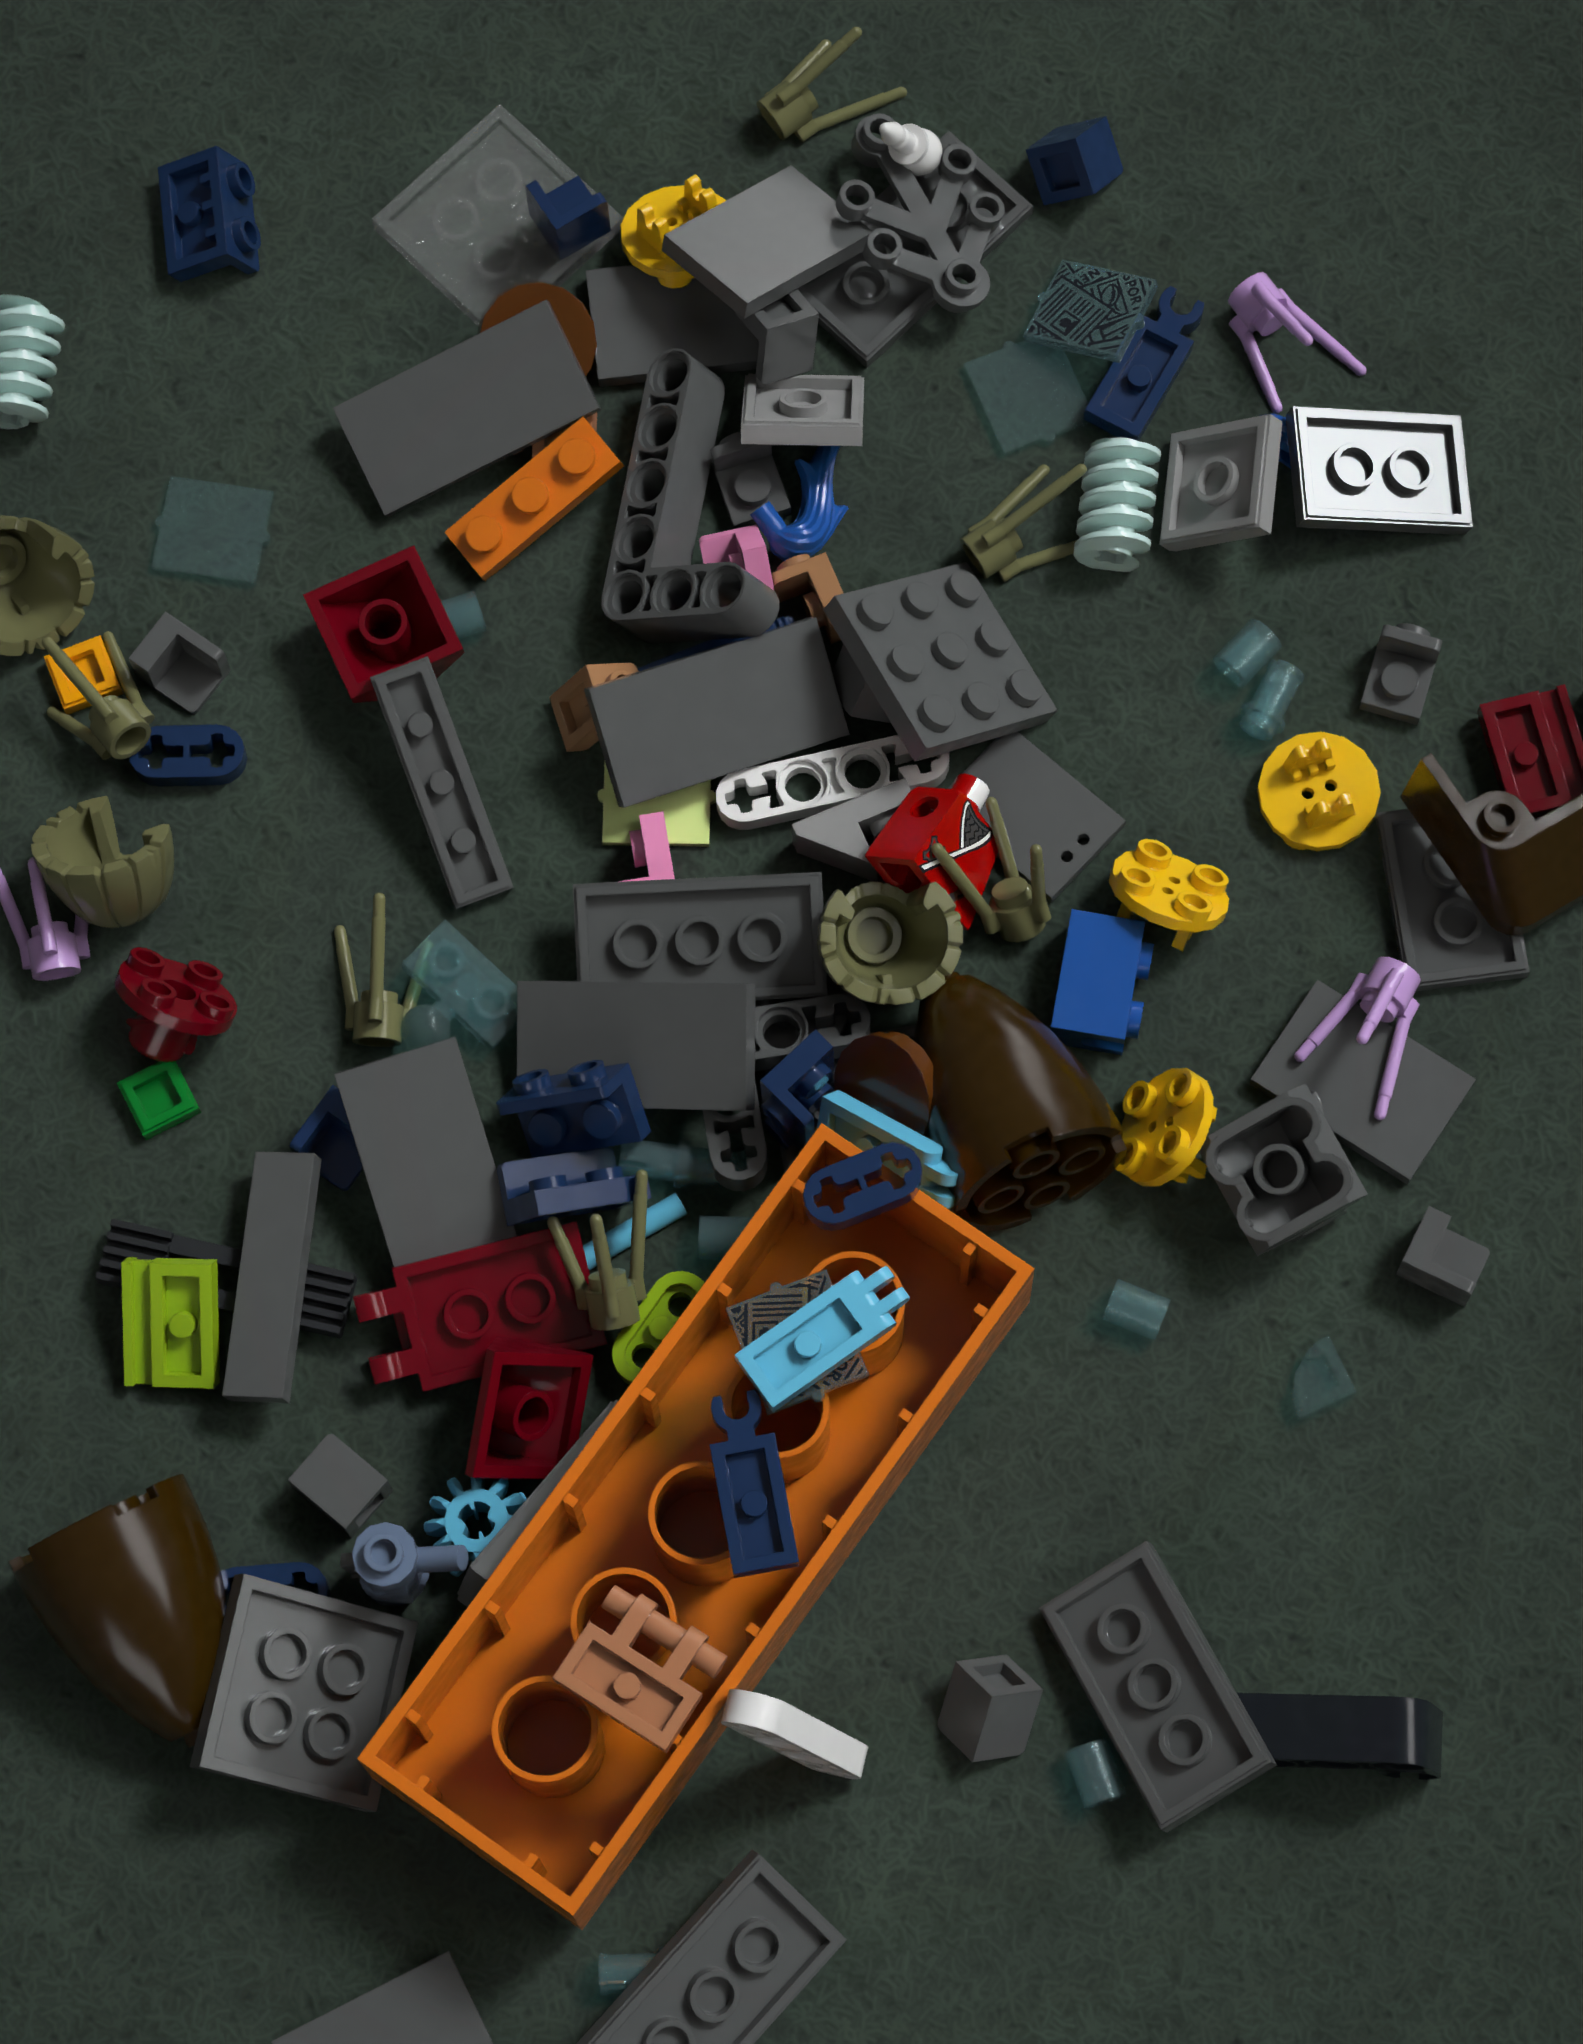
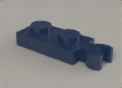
M1172 286L1165 289L1159 299L1157 309L1158 321L1156 322L1141 314L1087 405L1083 420L1116 437L1140 441L1192 352L1194 341L1183 335L1195 331L1200 325L1204 302L1197 300L1191 312L1180 315L1171 309L1177 289Z
M755 1390L747 1391L749 1411L741 1419H731L725 1414L721 1396L713 1397L711 1403L713 1421L716 1427L728 1437V1441L709 1445L734 1578L799 1566L775 1432L758 1436L755 1434V1429L762 1417L761 1400Z

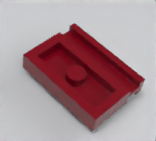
M1565 684L1556 686L1554 690L1539 693L1538 690L1479 705L1477 715L1500 791L1508 792L1519 798L1534 819L1546 815L1583 793V740Z

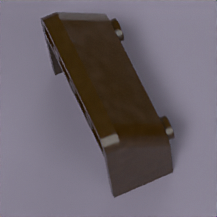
M1432 753L1420 760L1400 798L1491 927L1506 935H1522L1583 900V793L1535 820L1519 798L1504 791L1486 792L1466 803Z

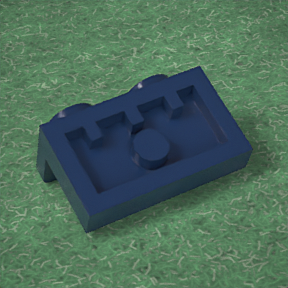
M214 146L159 166L158 177L168 275L183 282L229 265L234 266L247 275L259 271L258 249L261 245V237L254 218L252 195L255 193V181L248 165L220 147Z
M816 1029L760 1080L761 1109L767 1117L762 1121V1124L768 1133L785 1149H789L793 1144L800 1151L804 1148L815 1133L812 1113L821 1106L822 1096L834 1090L830 1086L834 1081L833 1046Z
M591 1060L570 1068L567 1073L551 1076L547 1069L533 1070L516 1077L512 1081L514 1087L496 1102L500 1115L518 1114L532 1158L640 1142L651 1132L629 1062L604 1066L602 1060Z
M610 1147L509 1161L497 1166L507 1227L546 1221L551 1216L559 1219L616 1210L633 1205L635 1175L623 1176L622 1166H616L614 1151ZM649 1181L647 1183V1199L652 1198Z

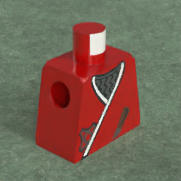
M964 773L956 776L950 789L918 786L910 790L871 844L865 857L886 883L898 887L906 894L926 884L937 882L947 891L956 904L955 911L960 913V922L963 930L968 931L976 911L931 851V846L934 843L942 844L981 896L983 895L998 854L992 828L979 813L990 790L979 778Z

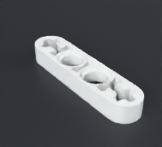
M899 735L745 768L727 774L719 782L716 790L717 811L722 821L729 827L738 830H751L810 817L893 783L890 782V765L885 754L895 753V765L910 762L913 758ZM949 752L936 755L938 759L931 762V771L928 773H920L917 765L898 767L899 780L906 778L911 790L918 786L933 788L939 786L945 780L949 771ZM858 760L872 762L880 771L879 780L869 788L852 786L845 777V772L852 763ZM799 773H807L813 775L819 781L821 789L814 799L799 802L787 794L785 787L788 780ZM776 779V797L780 807L771 808L770 796L753 800L752 811L747 813H741L737 804L727 805L726 802L735 799V789L746 787L749 796L768 793L766 780Z
M730 1689L728 1691L721 1720L723 1725L810 1769L849 1779H861L868 1746L777 1698L746 1690Z

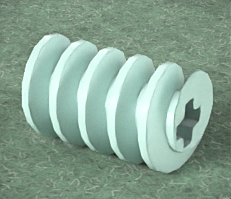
M13 294L0 295V429L7 430L28 426L29 422H43L48 418L49 412L47 408L33 401L48 400L52 396L53 389L51 386L38 379L53 378L56 375L57 367L55 364L42 357L57 356L61 351V345L58 341L46 335L62 334L65 329L63 320L50 314L49 310L40 302Z
M1102 438L1095 440L1090 445L1091 448L1085 452L1084 465L1087 467V472L1082 476L1081 488L1084 494L1080 497L1079 511L1082 516L1077 520L1076 533L1079 539L1075 542L1073 555L1079 563L1090 568L1131 572L1137 569L1140 564L1132 555L1144 554L1150 551L1151 540L1136 532L1148 531L1153 527L1154 518L1139 510L1155 506L1156 495L1143 488L1151 487L1158 482L1159 473L1146 465H1153L1159 462L1161 451L1156 446L1130 438Z

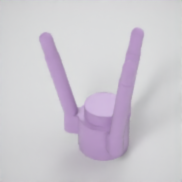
M1264 272L1248 277L1231 293L1228 304L1237 315L1229 322V326L1240 338L1262 392L1273 413H1280L1282 411V404L1252 334L1254 331H1258L1261 336H1267L1284 325L1303 345L1310 346L1314 338L1356 375L1364 376L1366 374V367L1296 306L1282 288L1278 289Z
M32 857L28 860V869L38 925L31 928L32 938H30L6 878L0 868V902L19 946L23 969H31L33 979L38 981H49L79 974L81 972L80 960L91 957L87 938L89 923L75 914L74 933L69 932L68 923L63 921L52 922L45 882Z
M1391 957L1377 958L1369 974H1357L1349 991L1294 1054L1297 1062L1305 1061L1359 999H1362L1360 1002L1361 1009L1367 1014L1356 1037L1357 1042L1361 1045L1369 1041L1380 1021L1389 1023L1396 1017L1397 1021L1374 1111V1117L1380 1121L1386 1117L1410 1023L1420 1005L1413 998L1421 981L1419 974L1409 965Z

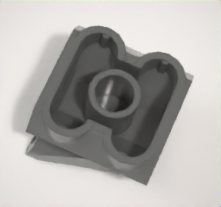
M1306 1084L1284 1092L1208 1135L1199 1150L1209 1173L1216 1181L1236 1217L1239 1227L1246 1235L1257 1256L1286 1242H1295L1346 1214L1348 1207L1368 1195L1325 1118L1320 1097L1315 1089L1310 1091Z

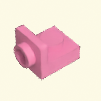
M757 524L704 535L699 538L703 564L719 562L736 563L774 590L767 548Z
M664 812L639 815L641 829L629 831L635 868L647 866L649 877L625 881L675 879Z

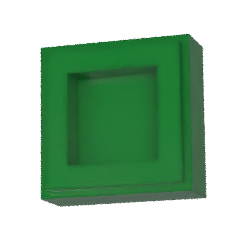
M159 1061L117 1082L145 1140L202 1113L176 1061Z

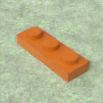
M582 416L448 528L445 534L478 575L486 581L622 469L624 465L590 423Z

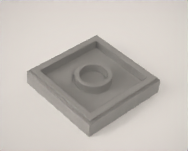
M756 374L745 375L741 418V444L862 446L864 377L848 375H795L764 385L756 377Z
M1272 414L1171 433L1159 545L1169 551H1181L1271 534L1282 432L1281 420Z

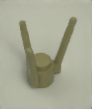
M853 27L833 45H831L828 39L822 40L781 83L757 101V107L762 117L780 139L785 140L795 133L803 143L820 130L886 106L907 95L906 88L901 86L813 119L812 112L819 108L807 86L861 37L862 30L860 27Z
M1045 464L1040 465L984 519L967 529L968 534L960 538L961 546L971 563L984 579L998 573L1002 581L1006 582L1021 571L1074 554V545L1077 540L1017 559L1015 553L1023 549V544L1015 528L1085 475L1087 472L1086 465H1076L1005 518L1049 474L1050 468Z
M106 631L103 633L102 639L127 699L118 698L115 695L102 697L51 637H44L42 639V646L92 705L89 712L90 729L54 706L47 709L48 717L92 746L102 760L109 759L111 756L115 759H125L139 752L150 738L151 727L149 724L154 721L155 716L143 703L114 634Z
M989 797L986 799L985 805L1006 878L993 887L989 905L942 844L934 843L931 846V851L980 916L986 934L999 932V935L1005 941H1026L1042 932L1046 922L1052 918L1046 901L1042 848L1038 844H1034L1030 848V885L1024 878L1019 877L996 798Z
M380 892L376 893L373 897L370 989L361 992V1002L358 999L350 946L348 945L345 927L342 925L336 926L334 935L346 1005L345 1030L353 1031L352 1042L355 1044L373 1047H396L402 1044V1032H414L415 1009L434 947L429 942L422 945L403 1004H398V994L384 990L386 898Z
M644 1169L638 1170L635 1175L630 1271L628 1278L625 1269L612 1268L601 1215L593 1214L590 1217L592 1241L598 1271L588 1276L589 1284H587L559 1219L551 1216L547 1220L555 1246L573 1285L578 1310H588L590 1326L594 1330H614L635 1324L640 1320L637 1301L647 1298L643 1273L648 1173Z

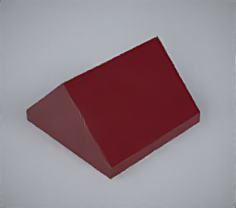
M414 545L303 594L353 703L378 701L370 680L372 676L428 656L437 679L465 653Z
M497 1336L486 1351L465 1475L472 1478L545 1479L579 1439L594 1355Z

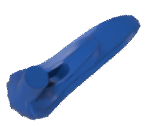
M819 446L809 463L802 459L795 460L794 463L801 480L802 498L800 510L794 523L786 525L770 501L750 514L767 538L771 553L783 562L801 554H808L810 557L814 556L832 536L842 517L849 509L848 506L834 504L833 471L840 446Z

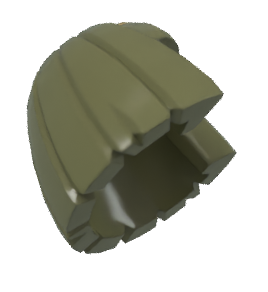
M0 515V655L22 656L24 651L32 654L34 648L43 650L45 649L42 646V639L44 637H51L56 643L59 642V635L66 637L78 626L85 615L82 606L90 605L94 593L95 583L91 578L95 577L92 562L88 558V553L68 534L32 518Z
M107 796L77 803L76 810L69 806L57 812L56 818H48L46 825H40L32 837V855L46 883L72 912L90 924L115 929L128 927L136 924V922L143 921L165 901L173 881L174 846L170 825L161 824L145 830L142 834L144 847L133 854L123 855L120 852L112 809Z
M882 882L860 884L853 887L846 896L842 891L834 890L826 902L819 919L821 923L818 925L817 949L819 956L823 958L821 963L828 976L836 985H840L843 991L861 1001L893 1006L912 1003L914 999L922 1000L936 992L946 982L945 976L951 975L958 964L962 952L959 946L963 944V926L960 922V913L955 911L956 904L947 891L937 882L926 884L907 894L896 886L888 883L883 884Z

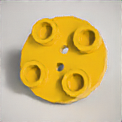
M696 174L686 179L685 185L663 187L643 195L628 208L620 225L623 252L633 266L649 276L657 277L659 283L664 287L674 289L688 285L694 277L662 251L664 235L725 202L726 199L717 195L710 187L708 189L702 188L701 180Z
M1322 731L1298 734L1278 745L1263 764L1257 788L1260 811L1273 832L1279 835L1285 844L1293 849H1309L1313 851L1341 848L1359 838L1373 822L1381 794L1377 770L1365 751L1345 737ZM1333 784L1336 789L1328 791L1325 785ZM1308 791L1313 797L1306 799L1302 796V793Z
M1153 839L1140 840L1135 850L1126 851L1114 860L1110 871L1109 884L1115 896L1122 902L1116 917L1130 919L1131 915L1136 913L1149 922L1177 930L1171 946L1178 950H1184L1193 932L1212 930L1224 921L1228 911L1229 897L1225 891L1229 882L1227 875L1215 866L1208 864L1196 865L1188 859L1174 855L1171 849L1160 841Z
M1171 1068L1154 1077L1149 1083L1143 1080L1135 1082L1126 1092L1122 1103L1123 1111L1126 1113L1121 1125L1123 1128L1122 1139L1127 1147V1152L1115 1169L1141 1186H1161L1171 1180L1187 1183L1189 1175L1198 1179L1205 1178L1207 1165L1196 1158V1155L1204 1144L1211 1122H1215L1217 1108L1213 1106L1214 1097L1208 1081L1188 1068Z

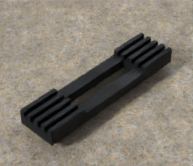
M111 1219V1230L106 1237L108 1240L107 1245H104L103 1259H100V1270L96 1273L95 1279L99 1284L122 1289L121 1262L127 1257H137V1259L143 1260L170 1258L171 1256L184 1259H217L219 1267L239 1271L242 1250L175 1235L173 1232ZM308 1263L300 1330L342 1339L357 1283L355 1273ZM218 1289V1311L234 1313L235 1292Z

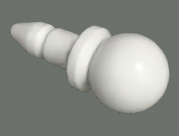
M885 122L880 125L881 139L888 145L892 159L911 170L913 175H926L938 167L943 153L942 144L932 131L915 124L900 125L897 122Z

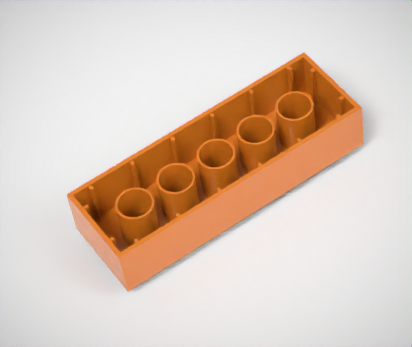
M823 1123L817 1128L357 1758L375 1781L581 1930L584 1929L727 1728V1726L721 1723L728 1691L730 1689H739L752 1692L1030 1302L1035 1268L921 1190L918 1191L914 1199L906 1204L842 1230L829 1231L814 1225L805 1213L803 1202L805 1184L811 1175L824 1167L864 1152ZM883 1164L882 1175L866 1182L868 1187L883 1181H889L894 1189L904 1186L903 1178ZM832 1184L822 1187V1199L815 1204L818 1208L828 1205L832 1209L833 1214L840 1213L844 1210L843 1199L848 1195L858 1192L859 1189L856 1186L844 1192H836ZM888 1266L895 1278L875 1293L877 1297L882 1300L900 1287H903L910 1296V1300L890 1314L897 1323L895 1327L857 1353L851 1361L847 1360L848 1366L845 1370L835 1369V1371L842 1374L838 1381L826 1375L815 1383V1385L822 1389L818 1390L810 1386L804 1393H801L804 1396H796L793 1400L772 1412L735 1360L734 1354L745 1347L741 1339L744 1338L741 1333H744V1327L740 1325L744 1315L737 1323L733 1317L737 1319L744 1312V1304L748 1303L749 1345L752 1343V1322L778 1320L779 1324L789 1317H753V1314L795 1313L797 1311H752V1309L803 1307L808 1303V1287H788L798 1283L811 1284V1286L817 1287L818 1290L811 1289L812 1301L820 1295L819 1291L824 1275L827 1279L822 1292H825L856 1270L866 1279L882 1267ZM812 1279L820 1281V1284L808 1282L806 1280ZM802 1294V1297L762 1298L767 1295ZM802 1301V1304L753 1305V1303ZM741 1306L740 1309L742 1310L739 1314L731 1311V1309ZM776 1323L755 1324V1340L759 1338V1331L763 1327L772 1329L776 1326ZM859 1357L860 1361L858 1362L850 1376L847 1379L843 1380L849 1372V1370L851 1369L854 1362L856 1361V1359ZM843 1363L839 1367L843 1368L845 1367V1364ZM861 1367H863L862 1373L857 1375ZM825 1380L831 1385L827 1386L823 1384V1381ZM755 1390L760 1397L762 1406V1417L755 1429V1434L758 1436L775 1432L799 1566L734 1578L709 1445L728 1441V1437L716 1427L712 1417L711 1403L713 1397L721 1396L725 1414L731 1419H741L749 1411L747 1391ZM615 1585L636 1598L640 1594L647 1596L659 1604L656 1611L686 1630L694 1626L709 1636L707 1641L709 1645L728 1656L715 1679L694 1666L685 1674L682 1681L701 1692L703 1697L667 1753H664L553 1680L554 1674L589 1621L610 1635L614 1633L621 1620L601 1607L606 1596ZM641 1634L632 1646V1649L662 1668L672 1652L644 1634Z

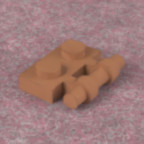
M615 1585L606 1596L601 1607L621 1620L614 1633L610 1635L589 1621L554 1674L553 1680L664 1753H667L703 1697L701 1692L682 1681L685 1674L694 1666L715 1679L728 1656L707 1643L709 1636L694 1626L686 1630L656 1611L659 1604L647 1596L640 1594L636 1598ZM641 1634H644L672 1652L663 1668L632 1649V1646Z

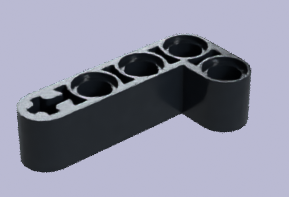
M1237 1693L1277 1764L1275 1767L1376 1770L1384 1776L1400 1778V1772L1419 1773V1780L1441 1778L1443 1711L1427 1700L1392 1696Z

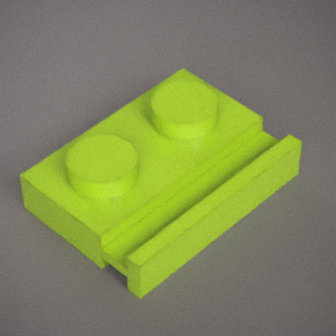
M127 1257L121 1262L124 1386L149 1384L152 1387L214 1389L220 1383L217 1259L155 1258L153 1260L137 1259V1257Z

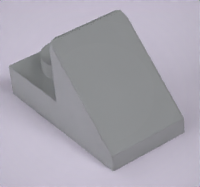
M906 778L793 823L792 842L797 853L870 881L878 882V872L865 857L869 849L865 837L873 835L874 839H876L911 789Z

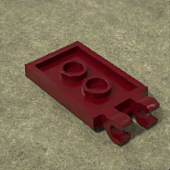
M577 1221L561 1224L587 1284H589L588 1276L590 1273ZM549 1228L392 1267L396 1286L353 1296L359 1323L393 1314L402 1350L368 1358L375 1384L418 1373L422 1391H427L481 1377L487 1348L497 1336L576 1351L607 1344L604 1330H594L591 1328L588 1310H578L573 1285Z

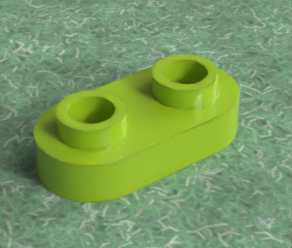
M675 1271L658 1279L648 1292L647 1298L643 1299L638 1306L640 1320L635 1324L624 1327L617 1336L612 1349L613 1363L618 1376L629 1386L642 1369L633 1362L635 1352L641 1348H650L653 1351L657 1349L679 1319V1317L674 1316L669 1311V1304L677 1297H685L692 1301L705 1283L697 1275L686 1271Z

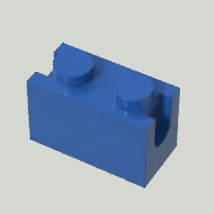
M1071 909L1050 1029L1065 1046L1122 1055L1125 1037L1138 1039L1144 1002L1132 1000L1135 979L1148 980L1154 947L1153 943L1142 942L1145 921Z

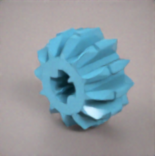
M455 1477L449 1479L447 1486L454 1499L449 1502L442 1497L433 1496L429 1502L431 1508L436 1513L445 1517L431 1519L424 1523V1531L427 1535L442 1537L433 1546L464 1545L468 1551V1564L469 1561H474L527 1500L522 1492L514 1493L504 1498L509 1488L507 1478H496L489 1490H485L484 1478L471 1477L472 1489L463 1491L460 1482ZM479 1512L488 1513V1519L493 1531L486 1537L479 1531V1539H471L470 1532L464 1522L473 1514L476 1520H479ZM452 1571L450 1573L458 1577L464 1571Z

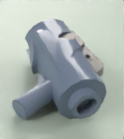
M383 1522L371 1525L357 1537L351 1553H341L340 1567L351 1574L352 1580L361 1584L366 1596L381 1606H402L407 1603H413L423 1592L429 1578V1573L465 1571L469 1558L468 1551L464 1545L417 1547L412 1535L408 1534L402 1526Z

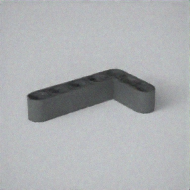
M680 348L665 350L657 356L647 374L602 593L601 606L607 617L646 643L656 644L754 637L768 630L776 620L779 612V598L776 592L736 563L719 562L691 565L711 466L710 450L715 446L725 386L720 377Z

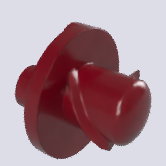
M136 947L130 950L127 960L120 965L114 985L121 999L137 1012L136 1016L125 1019L126 1023L131 1027L128 1038L134 1049L152 1060L173 1062L182 1058L184 1054L191 1055L193 1053L198 1035H217L227 1031L231 1027L237 1013V1005L230 992L220 984L223 978L222 972L215 966L200 960H192L186 965L163 958L157 952L147 948Z

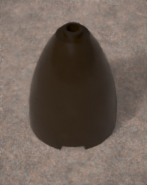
M953 972L951 975L945 976L946 982L936 992L920 1000L914 1042L924 1049L933 1063V1098L926 1137L943 1147L942 1159L952 1171L958 1173L956 1186L947 1187L955 1196L954 1206L950 1208V1211L981 1232L999 1231L1031 1221L1032 1215L1029 1209L1045 1207L1057 1201L1066 1193L1074 1201L1082 1197L1115 1170L1124 1158L1127 1147L1122 1139L1123 1128L1103 1093L1080 1061L1064 1043L1028 1009L1001 990L972 975H960L958 972Z
M179 1474L146 1488L147 1493L139 1497L134 1495L113 1506L109 1505L29 1547V1555L18 1556L8 1561V1564L32 1609L56 1644L78 1670L112 1703L139 1724L169 1742L183 1737L188 1748L195 1745L205 1698L215 1665L228 1600L219 1561L206 1522L184 1474Z

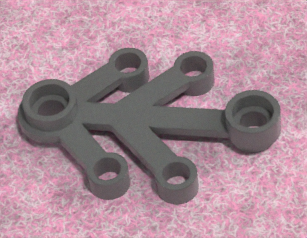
M873 114L863 118L858 123L851 141L852 153L861 164L867 167L881 168L904 208L901 209L875 199L872 187L864 181L853 179L842 185L836 199L838 213L849 221L863 220L881 227L873 230L867 238L863 248L865 261L875 269H892L930 284L936 302L947 311L964 313L978 307L984 302L990 289L988 272L981 265L980 261L990 233L997 229L1004 215L1005 207L1002 200L991 192H980L972 197L965 213V219L969 228L959 252H957L946 233L962 185L971 179L977 165V157L974 151L963 144H952L944 150L938 165L940 179L930 204L912 171L894 161L889 153L888 145L882 139L872 134H880L879 127L882 123L895 122V120L885 114ZM957 160L963 163L966 169H957L949 161ZM847 196H856L864 204L854 205L848 201ZM977 208L989 210L993 217L982 216L978 213ZM898 234L923 243L931 258L903 249L902 241ZM874 245H885L890 249L891 253H880L875 249ZM954 277L962 278L969 284H961Z

